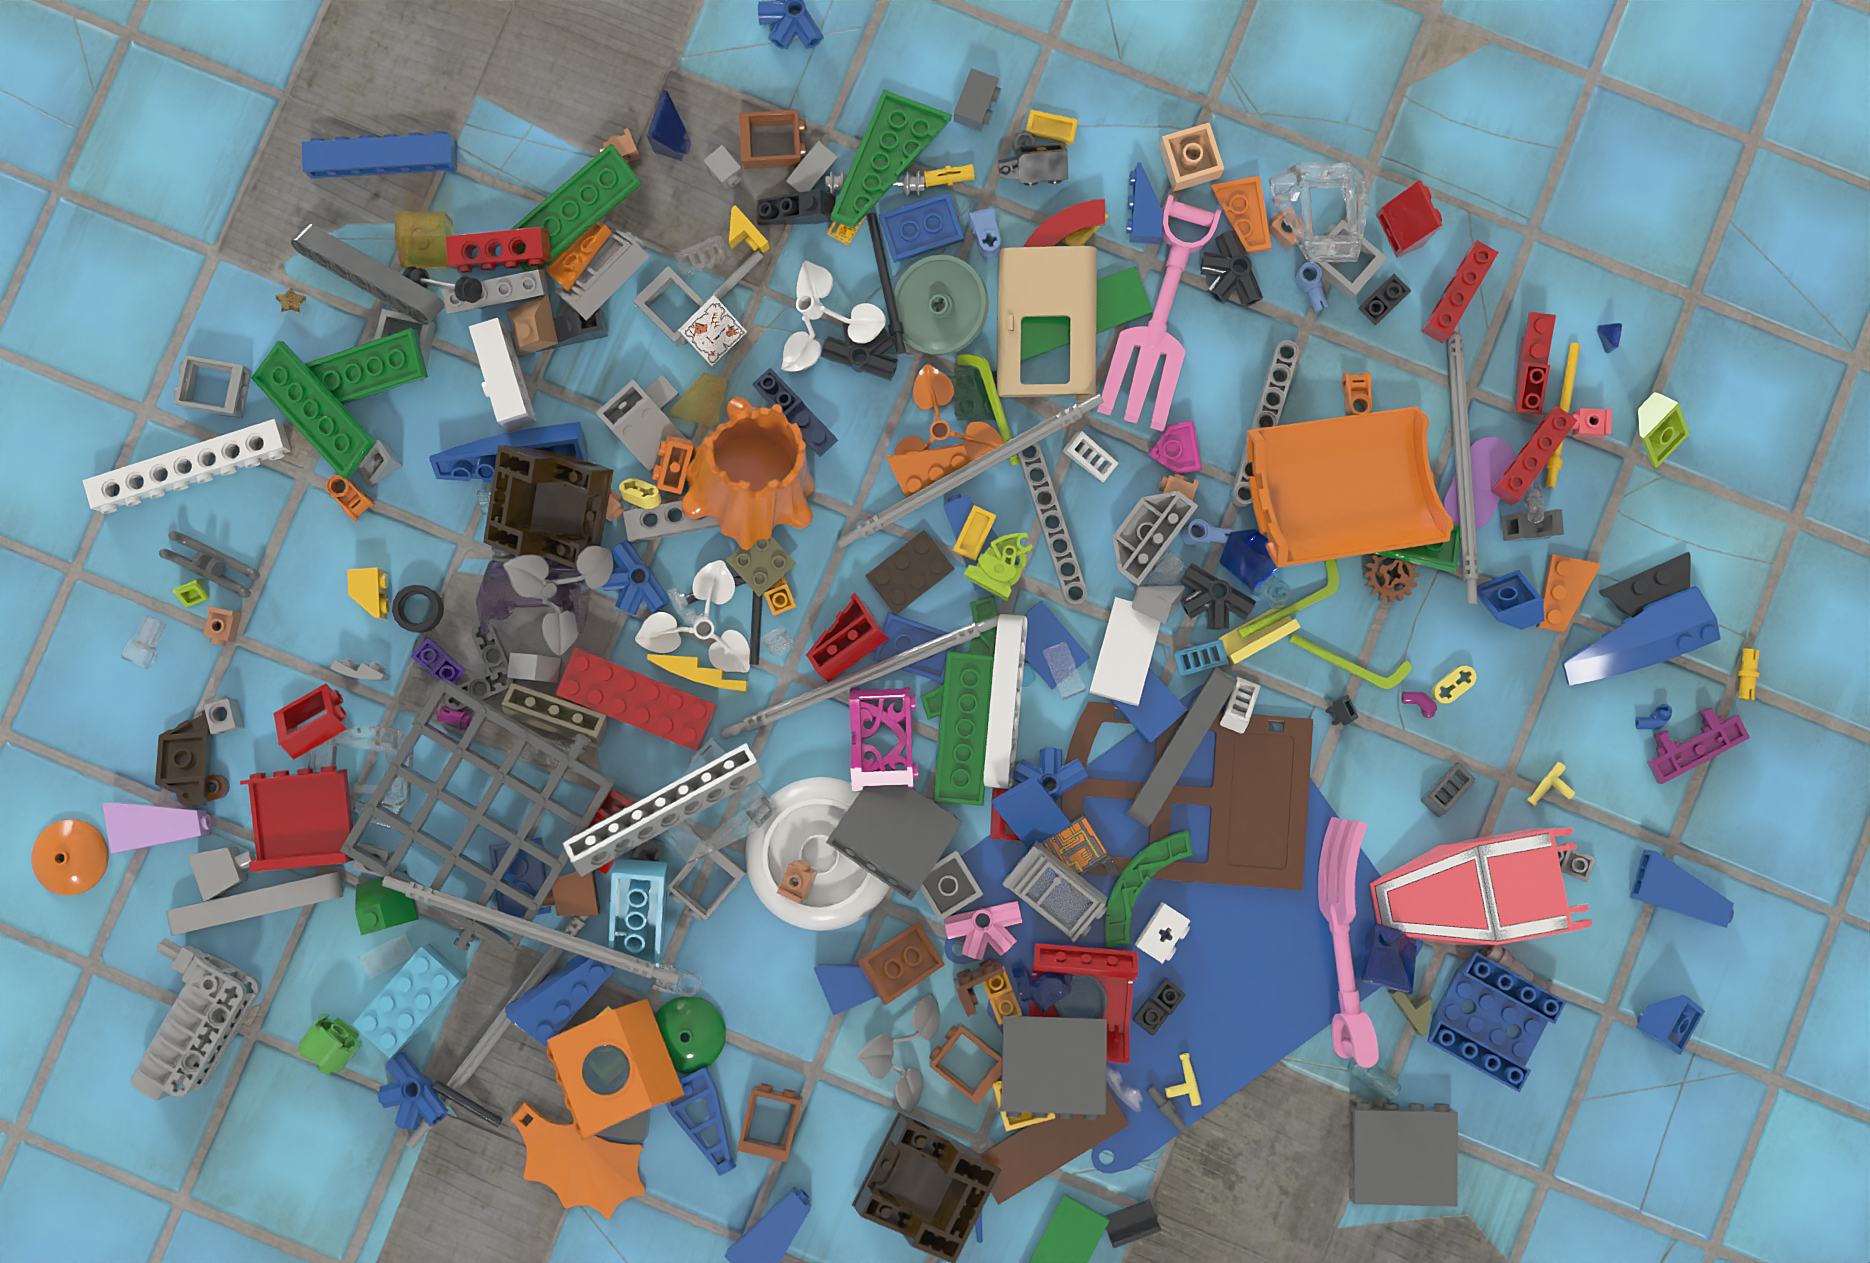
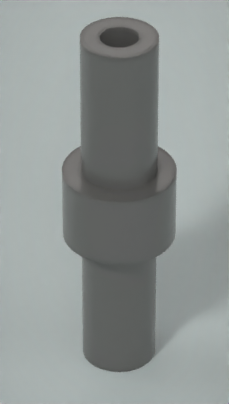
M1155 1085L1150 1086L1146 1090L1158 1105L1157 1109L1163 1117L1167 1116L1178 1131L1183 1130L1187 1126L1175 1111L1176 1107L1169 1099L1166 1100Z

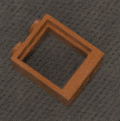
M798 110L739 113L743 169L798 166L802 161V157L806 156V144L801 142V133H805L804 118L799 117ZM793 125L795 155L753 157L751 127Z
M960 1023L958 1027L953 1025L945 1035L947 1041L942 1047L937 1045L929 1056L931 1059L929 1067L978 1105L992 1088L993 1083H996L1002 1075V1055ZM961 1034L965 1035L996 1060L974 1089L940 1063Z
M759 1083L758 1086L754 1085L751 1089L737 1151L787 1162L803 1097L798 1096V1092L794 1090L784 1089L783 1092L773 1090L774 1087L772 1085ZM758 1096L794 1104L785 1146L748 1137Z

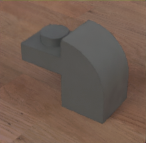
M1561 509L1501 516L1503 541L1540 540L1564 535Z

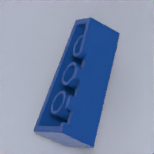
M578 955L555 974L552 973L547 976L545 981L535 988H530L523 993V996L518 1000L506 1005V1017L546 1047L548 1045L547 1040L556 1036L613 973L615 970L614 966Z

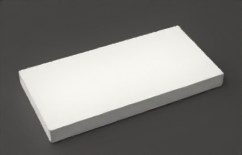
M1115 597L1089 693L1138 706L1161 622L1133 610V602Z

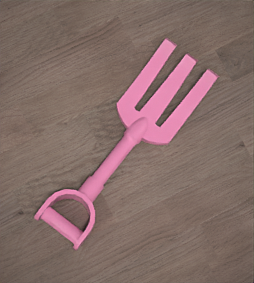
M1171 195L1168 196L1163 211L1162 227L1163 240L1171 249L1166 262L1167 270L1152 319L1148 322L1147 326L1133 327L1120 332L1101 395L1104 403L1100 404L1097 412L1110 416L1133 348L1138 347L1140 350L1124 415V420L1137 423L1160 354L1164 355L1166 358L1150 428L1163 431L1165 428L1186 353L1179 341L1166 332L1168 328L1167 320L1181 274L1185 271L1190 253L1201 250L1209 243L1221 214V210L1218 209L1214 213L1173 201L1174 196ZM1168 215L1209 227V232L1200 241L1193 243L1183 242L1171 233L1168 225Z
M1331 817L1324 837L1319 862L1318 899L1319 908L1329 922L1333 937L1340 990L1338 995L1341 1013L1334 1015L1331 1026L1333 1048L1338 1056L1342 1058L1352 1057L1358 1065L1369 1068L1374 1066L1379 1058L1378 1044L1372 1022L1367 1013L1361 1010L1359 991L1356 990L1349 941L1350 923L1356 914V866L1367 824L1358 820L1351 821L1343 818L1341 820Z

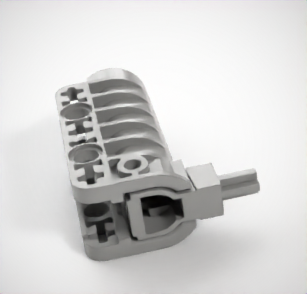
M166 938L157 946V952L174 961L171 968L184 975L181 981L185 982V985L130 1078V1083L136 1090L157 1101L170 1095L181 1097L190 1093L191 1090L201 1089L208 1084L261 992V983L256 977L215 955L204 953L192 945L180 947ZM251 982V988L254 991L247 993L245 985ZM241 1008L240 1016L238 1018H235L236 1014ZM215 1053L214 1061L212 1063H209L211 1057ZM179 1085L185 1086V1088L177 1090Z

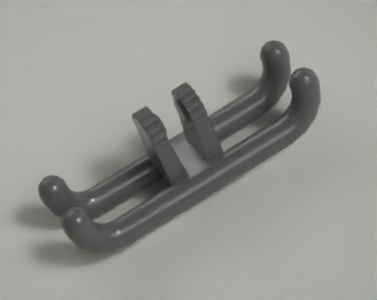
M177 531L169 532V539L187 546L198 553L193 557V560H190L171 550L161 549L159 551L161 558L174 562L239 594L243 598L251 596L250 589L223 576L222 573L227 566L248 576L252 580H258L261 576L259 571Z

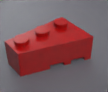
M855 592L850 597L851 601L842 612L839 611L835 616L837 619L828 631L825 630L806 654L818 675L828 683L889 639L866 603Z

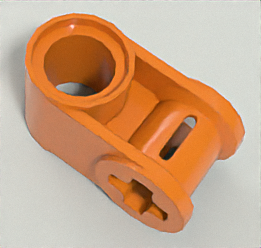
M1348 372L1343 373L1342 391L1344 394L1346 416L1369 413L1372 409L1370 372H1364V374L1349 375ZM1353 403L1361 404L1364 409L1363 412H1357L1353 407Z
M333 475L328 479L326 484L327 491L354 521L357 522L359 516L369 507L375 506L371 498L359 489L351 479H343L340 475ZM344 481L346 485L345 490L342 493H338L336 490L337 484Z

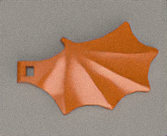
M524 1102L510 1118L518 1127L527 1147V1160L523 1178L528 1181H539L548 1185L557 1193L564 1208L588 1205L598 1210L606 1219H610L615 1208L621 1202L631 1196H639L646 1193V1187L638 1173V1160L643 1149L641 1143L612 1141L597 1135L582 1141L580 1135L575 1131L574 1122L572 1124H564L551 1121L542 1116L527 1102ZM527 1114L534 1118L529 1125L523 1121Z

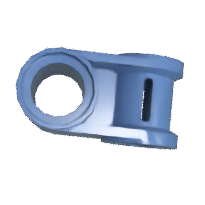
M991 207L969 213L971 228L980 254L987 259L996 257L1000 250L1001 237L994 208ZM990 241L993 246L989 247L986 242Z

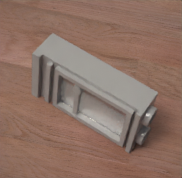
M619 229L615 231L617 235L613 234L602 245L569 291L564 288H558L555 291L571 309L576 310L585 320L650 257L644 251L646 248L645 244L628 231L626 233Z
M1037 840L1025 857L1021 858L1011 874L1006 876L1002 884L1059 928L1073 942L1079 936L1084 938L1092 927L1089 925L1094 918L1100 919L1107 910L1105 906L1107 897Z

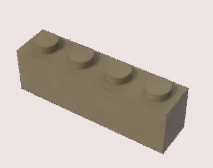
M511 683L501 704L504 714L514 720L576 740V735L580 733L591 740L590 746L596 748L600 747L608 728L607 716L605 714Z

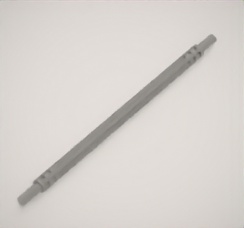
M1458 322L1453 333L1447 339L1463 580L1466 581L1467 605L1478 604L1476 580L1479 579L1463 335L1460 334Z
M1097 394L1079 405L1074 404L862 522L857 525V529L837 539L839 546L843 548L861 537L866 538L1082 418V414L1104 403L1101 395Z
M999 615L977 624L973 622L970 625L963 626L946 635L766 710L752 714L749 717L747 716L743 718L742 722L721 730L724 739H727L746 730L748 732L753 731L763 725L770 724L775 720L955 645L962 644L967 640L979 637L980 633L997 626Z
M385 876L382 886L406 893V897L650 979L655 977L673 984H677L679 974L656 967L655 963L414 882L409 884Z
M573 916L561 932L576 937L586 925L585 920L588 916ZM551 945L507 1005L512 1001L518 1000L530 988H535L539 985L566 950ZM505 1007L448 1081L447 1086L459 1092L512 1021L506 1017ZM438 1095L446 1107L452 1102L443 1095ZM423 1117L420 1119L418 1129L414 1130L405 1142L412 1149L428 1129L431 1130L433 1127L429 1126Z

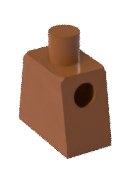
M594 870L582 877L578 871L559 877L541 908L555 905L557 916H595L601 914L600 903L597 905L599 897Z

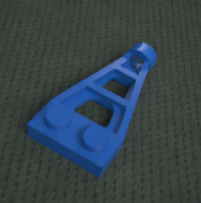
M705 1066L679 1080L684 1095L667 1103L666 1106L671 1116L710 1161L718 1176L731 1171L737 1165L730 1153L718 1091ZM698 1099H705L709 1108V1118L707 1121L697 1124L687 1115L685 1109L692 1102ZM710 1125L716 1127L719 1136V1143L712 1147H709L700 1135V1131ZM721 1157H725V1158H726L725 1160H723V1161H721V1162H718V1159H719V1158H721Z

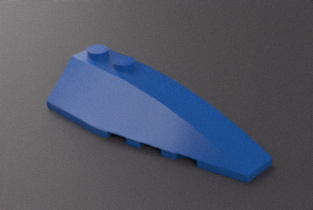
M580 422L505 433L457 446L429 457L436 479L470 481L472 478L482 479L483 482L489 483L493 482L498 445L545 450L588 461L586 440Z
M1694 586L1648 604L1642 608L1643 612L1634 618L1630 616L1623 621L1622 626L1613 632L1609 630L1601 636V640L1593 645L1588 644L1564 660L1562 664L1567 684L1574 685L1631 672L1675 658L1721 640L1717 618L1699 587Z

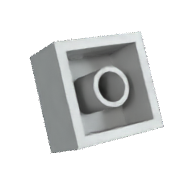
M957 849L937 861L920 887L939 921L983 895Z

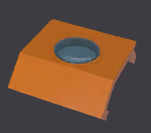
M648 999L614 1009L547 1040V1056L554 1065L556 1080L563 1089L565 1104L571 1111L575 1131L580 1135L582 1141L623 1120L663 1103H670L684 1095Z

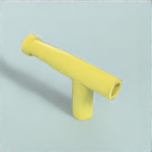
M1557 762L1532 796L1527 799V802L1535 807L1537 801L1551 786L1566 798L1571 799L1575 791L1559 779L1566 766Z
M1189 1053L1180 1054L1179 1057L1182 1060L1186 1083L1165 1088L1166 1096L1171 1098L1189 1093L1191 1105H1200L1202 1103L1189 1060L1190 1055Z

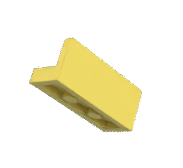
M1283 604L1275 606L1217 639H1222L1227 659L1231 665L1238 663L1301 628L1296 619L1292 620L1288 616L1243 639L1239 637L1237 630L1284 608Z

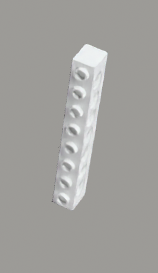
M272 419L82 481L90 508L100 511L102 514H108L117 511V507L122 505L134 506L140 504L141 499L147 497L159 498L164 496L166 491L172 489L180 491L189 487L188 484L194 482L205 483L213 480L212 477L219 474H233L237 472V468L258 466L260 461L265 459H280L284 457V453L290 452L291 448L283 423ZM263 439L264 445L257 451L256 444ZM239 447V455L236 458H233V450ZM215 455V463L209 466V458ZM188 463H191V471L185 473L186 465ZM167 470L168 476L162 481L161 475ZM141 478H143L144 484L140 489H138L137 483ZM119 486L120 492L117 496H114V489Z

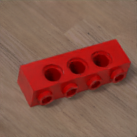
M542 227L446 236L447 263L449 267L457 269L458 273H470L472 268L492 271L496 270V266L503 265L504 268L514 269L519 268V264L528 263V266H542L543 262L551 261L549 231ZM525 243L526 250L520 255L519 248ZM502 246V253L496 257L497 247ZM478 248V255L473 259L472 252Z
M1478 240L1467 250L1421 332L1440 343L1445 342L1451 336L1499 252Z
M1558 406L1551 409L1492 488L1491 492L1510 505L1518 502L1575 425L1577 419Z

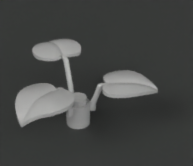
M589 546L583 549L577 559V569L582 575L560 580L545 579L549 573V567L546 561L537 555L519 556L503 564L510 577L512 586L519 595L527 598L542 599L543 604H547L555 611V613H548L544 617L542 631L546 643L556 655H562L575 642L579 634V622L574 613L570 611L561 612L560 608L550 601L557 592L556 585L585 579V583L589 588L602 587L609 580L613 570V556L609 548Z
M931 993L921 998L914 1007L912 1025L916 1033L894 1039L886 1034L879 1035L872 1041H868L863 1050L857 1055L858 1060L864 1064L869 1074L875 1079H883L890 1069L901 1074L902 1077L895 1084V1094L902 1109L908 1113L915 1109L921 1097L923 1078L916 1068H909L906 1072L904 1069L892 1064L894 1057L893 1044L916 1039L920 1036L924 1040H930L935 1035L940 1022V1012L937 1001Z

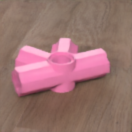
M1018 901L979 908L944 918L948 939L967 935L961 954L979 960L983 959L987 943L1000 956L1003 955L1017 941L1005 926L1023 923ZM978 914H987L990 918V923L987 926H979L976 922Z

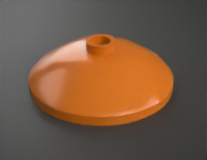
M74 819L58 821L44 829L36 839L31 854L32 869L37 880L49 891L60 895L81 894L93 888L103 877L109 860L107 843L99 830L87 822ZM61 854L65 857L63 862L59 860Z

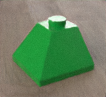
M385 877L356 884L355 914L361 935L418 920L414 899L406 897V893L382 886Z

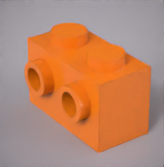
M667 435L666 440L660 442L658 455L661 456L660 464L654 466L652 479L655 480L657 489L678 494L682 493L694 447L692 441Z

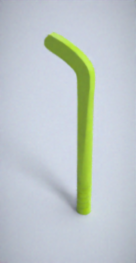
M977 354L958 355L957 364L975 366L980 370L1004 443L1012 439L988 361ZM1018 454L1009 458L1011 466L1020 463Z
M1335 559L1324 560L1327 574V584L1324 588L1237 630L1239 637L1243 639L1333 595L1339 587V573Z
M1292 633L1289 638V642L1382 689L1395 687L1413 668L1411 663L1406 660L1393 674L1384 678L1295 633Z

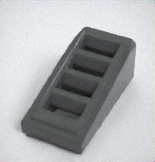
M1457 762L1422 797L1421 802L1437 817L1443 816L1476 779ZM1454 774L1464 782L1463 785L1453 777ZM1447 781L1457 789L1456 792L1446 783ZM1442 789L1450 798L1447 799L1439 790Z

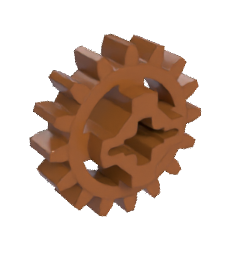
M1372 555L1370 559L1373 563H1366L1364 566L1369 570V572L1363 574V577L1369 579L1364 586H1371L1373 589L1370 595L1378 593L1379 601H1382L1385 597H1387L1388 603H1392L1395 597L1398 601L1404 600L1403 594L1410 596L1412 592L1409 588H1415L1418 585L1413 581V579L1419 577L1418 573H1413V569L1418 566L1417 564L1411 565L1406 561L1381 555L1379 557ZM1392 559L1388 566L1379 564L1383 560ZM1402 565H1403V567L1405 568L1406 574H1404V571H1403V569H1402ZM1391 570L1393 571L1392 576L1395 577L1393 580H1389L1390 575L1387 574ZM1375 576L1378 577L1380 585L1377 583ZM1394 585L1403 586L1399 591L1390 592Z

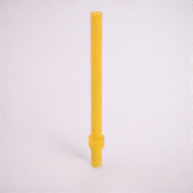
M1570 343L1559 407L1569 413L1580 344ZM1563 441L1546 463L1548 472L1545 488L1555 489L1558 470H1561L1563 459H1561Z

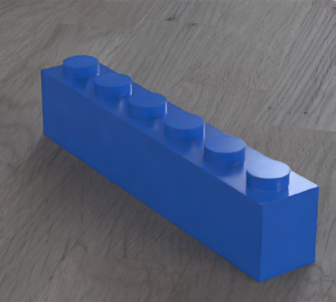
M435 131L432 135H423L418 132L409 133L408 136L385 134L384 137L374 138L370 135H362L359 139H350L348 137H336L335 140L312 138L308 142H302L303 172L312 179L457 170L456 141L450 133L448 134L445 131Z

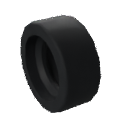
M410 585L404 587L393 600L392 613L394 620L400 627L410 632L424 633L431 631L440 623L443 617L444 606L441 597L436 591L426 586ZM416 594L428 597L433 607L429 619L419 624L410 622L405 617L403 611L406 600Z

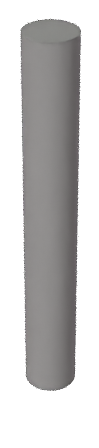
M756 250L705 303L713 295L720 301L763 258V255Z

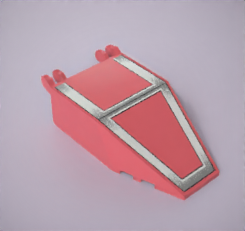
M1530 828L1435 846L1425 854L1417 856L1407 864L1369 883L1378 933L1453 945H1500L1581 930L1592 926L1591 919H1580L1579 921L1571 922L1570 913L1585 912L1589 910V905L1580 904L1568 907L1557 853L1559 851L1576 849V843L1568 842L1556 846L1554 836H1567L1574 833L1573 828Z

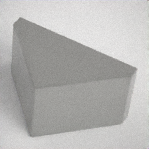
M376 440V444L357 469L371 487L403 465L389 445L381 440Z
M1183 585L1138 586L1132 608L1166 624L1179 608L1185 588Z
M510 653L507 678L558 683L561 658Z

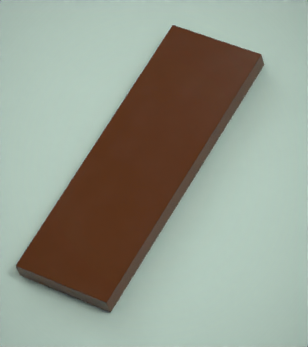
M1107 1086L1106 1115H1099V1120L1083 1119V1114H1073V1119H1059L1058 1113H1055L1056 1118L1025 1126L980 1153V1155L1002 1170L991 1191L998 1205L1129 1126L1128 1121Z

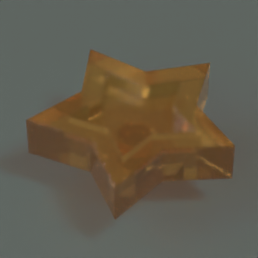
M290 288L285 294H277L276 300L282 304L281 312L293 310L300 313V305L306 301V296L298 295Z

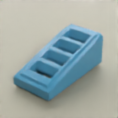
M1222 639L1173 653L1180 677L1229 663ZM1215 646L1217 647V651L1220 658V661L1216 662L1211 648ZM1204 649H1207L1210 660L1209 664L1205 663L1202 653ZM1197 652L1201 666L1196 667L1192 653ZM1186 654L1188 655V659L1191 666V669L1187 670L1183 659V655Z

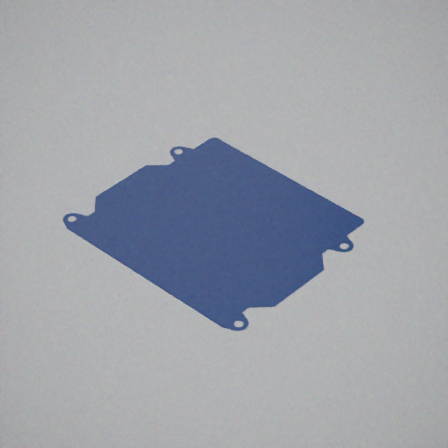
M1203 685L1198 686L1179 701L1189 709ZM1223 705V707L1221 708V710H1220L1219 712H1224V710H1225V706H1224V705ZM1268 722L1269 731H1275L1273 724ZM1136 730L1086 766L1085 771L1089 779L1144 783L1154 767L1156 739L1149 744ZM1207 731L1175 785L1204 788L1212 786L1216 733L1214 731ZM1311 779L1309 781L1303 890L1203 882L1188 883L1178 880L1150 878L1137 897L1132 910L1130 923L1131 944L1106 948L1104 936L1105 913L1100 919L1094 918L1089 925L1092 927L1084 938L1079 936L1073 942L1070 937L1009 888L1002 885L1006 876L1011 874L1021 858L1025 857L1030 851L1022 841L991 839L989 835L961 855L983 895L952 913V915L1018 901L1023 923L1005 926L1017 941L1001 956L987 943L983 959L993 958L994 961L1000 960L1023 1017H1028L1035 943L1138 952V976L1133 982L1130 1016L1129 1064L1106 1062V1086L1128 1121L1129 1126L1094 1146L1091 1155L1092 1163L1100 1172L1115 1173L1133 1168L1332 1023L1334 1015L1341 1013L1333 937L1329 922L1319 908L1318 871L1324 837L1331 817H1339ZM1061 796L1058 800H1055V801L1058 803V805H1059V806L1061 807V809H1062V796ZM1086 796L1083 798L1084 816L1099 838L1108 856L1134 858L1140 851L1149 846L1150 826L1146 828L1126 815L1133 800ZM1183 803L1172 804L1169 835L1188 830L1193 856L1177 861L1205 863L1207 861L1211 816L1209 806ZM1041 842L1040 844H1042L1047 849L1044 842ZM1361 848L1355 874L1356 914L1350 923L1349 930L1356 990L1359 991L1360 1002L1411 966L1424 943V940L1416 939L1413 945L1407 946L1402 942V937L1378 933L1369 883L1380 878L1381 875ZM1048 866L1029 891L1040 899L1051 886L1054 878L1058 877L1059 874ZM1079 873L1082 878L1107 897L1105 905L1107 907L1111 891L1119 876ZM1064 878L1043 900V903L1072 926L1076 924L1093 903ZM1161 902L1190 920L1188 924L1190 929L1183 939L1179 938L1174 945L1176 947L1174 955L1169 961L1165 959L1163 964L1135 945L1138 937ZM980 913L976 916V922L979 926H987L990 923V918L987 914ZM1169 928L1166 930L1160 929V940L1163 937L1169 938L1170 934L1167 932ZM967 935L946 939L944 946L945 954L950 961L956 964L979 961V959L966 955L956 956L952 951L953 944L957 941L965 942ZM1078 976L1062 984L1057 993L1056 1003L1059 1012L1064 1018L1094 1019L1103 1008L1104 994L1101 987L1094 980ZM1167 978L1183 991L1186 996L1173 1014L1167 1017L1156 1034L1151 1036L1132 1019L1157 987ZM1021 990H1024L1023 996H1020ZM989 1000L987 1013L1003 1034V1027L999 1025ZM1189 1053L1190 1055L1189 1060L1202 1103L1200 1105H1191L1189 1093L1171 1098L1166 1096L1165 1088L1186 1083L1182 1060L1179 1057L1180 1054ZM1155 1085L1166 1100L1169 1099L1176 1107L1175 1111L1187 1125L1183 1130L1178 1131L1168 1117H1163L1157 1109L1158 1105L1146 1091L1150 1086ZM1104 1150H1109L1114 1155V1160L1110 1165H1103L1099 1160V1155Z

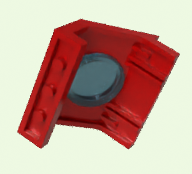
M1035 943L1028 1017L1107 1019L1106 1062L1129 1064L1130 1016L1133 982L1138 976V952Z

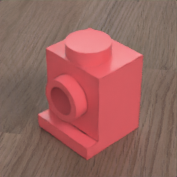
M1580 408L1572 414V417L1577 419V422L1572 427L1573 436L1604 438L1611 434L1612 409ZM1589 418H1593V425L1590 424Z

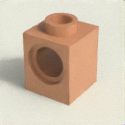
M1290 208L1284 213L1278 211L1269 221L1271 223L1269 234L1288 252L1310 229ZM1281 224H1289L1292 227V232H1285Z

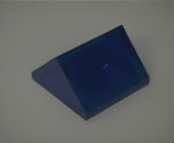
M1250 529L1230 532L1219 563L1251 591H1254L1278 569L1266 548V544L1269 543L1268 538L1258 530Z

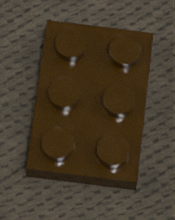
M923 530L866 574L865 577L894 614L897 615L953 572L955 568L925 530Z

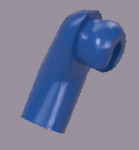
M1661 704L1650 717H1636V729L1659 730L1663 728L1672 716V708L1667 704Z

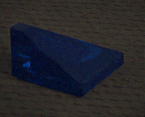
M1621 323L1597 326V333L1605 353H1610L1619 347L1622 331Z

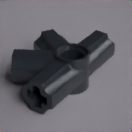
M1236 230L1222 233L1215 238L1220 254L1204 252L1200 274L1218 277L1207 290L1217 302L1224 304L1236 290L1242 307H1248L1263 299L1251 269V260L1246 256ZM1237 264L1243 266L1245 271L1241 273L1234 270L1233 266Z
M843 323L845 341L830 336L825 340L821 353L822 358L851 367L856 372H866L892 381L897 369L898 359L883 355L894 345V340L884 328L873 340L861 344L854 342L849 337L848 327L850 324ZM858 354L866 356L865 361L861 363L855 362L853 358Z
M1193 563L1189 565L1180 581L1196 591L1180 600L1182 608L1190 619L1207 610V629H1229V611L1246 620L1256 603L1254 599L1230 586L1227 581L1218 579ZM1214 585H1219L1223 588L1224 595L1222 598H1217L1213 595L1212 588Z

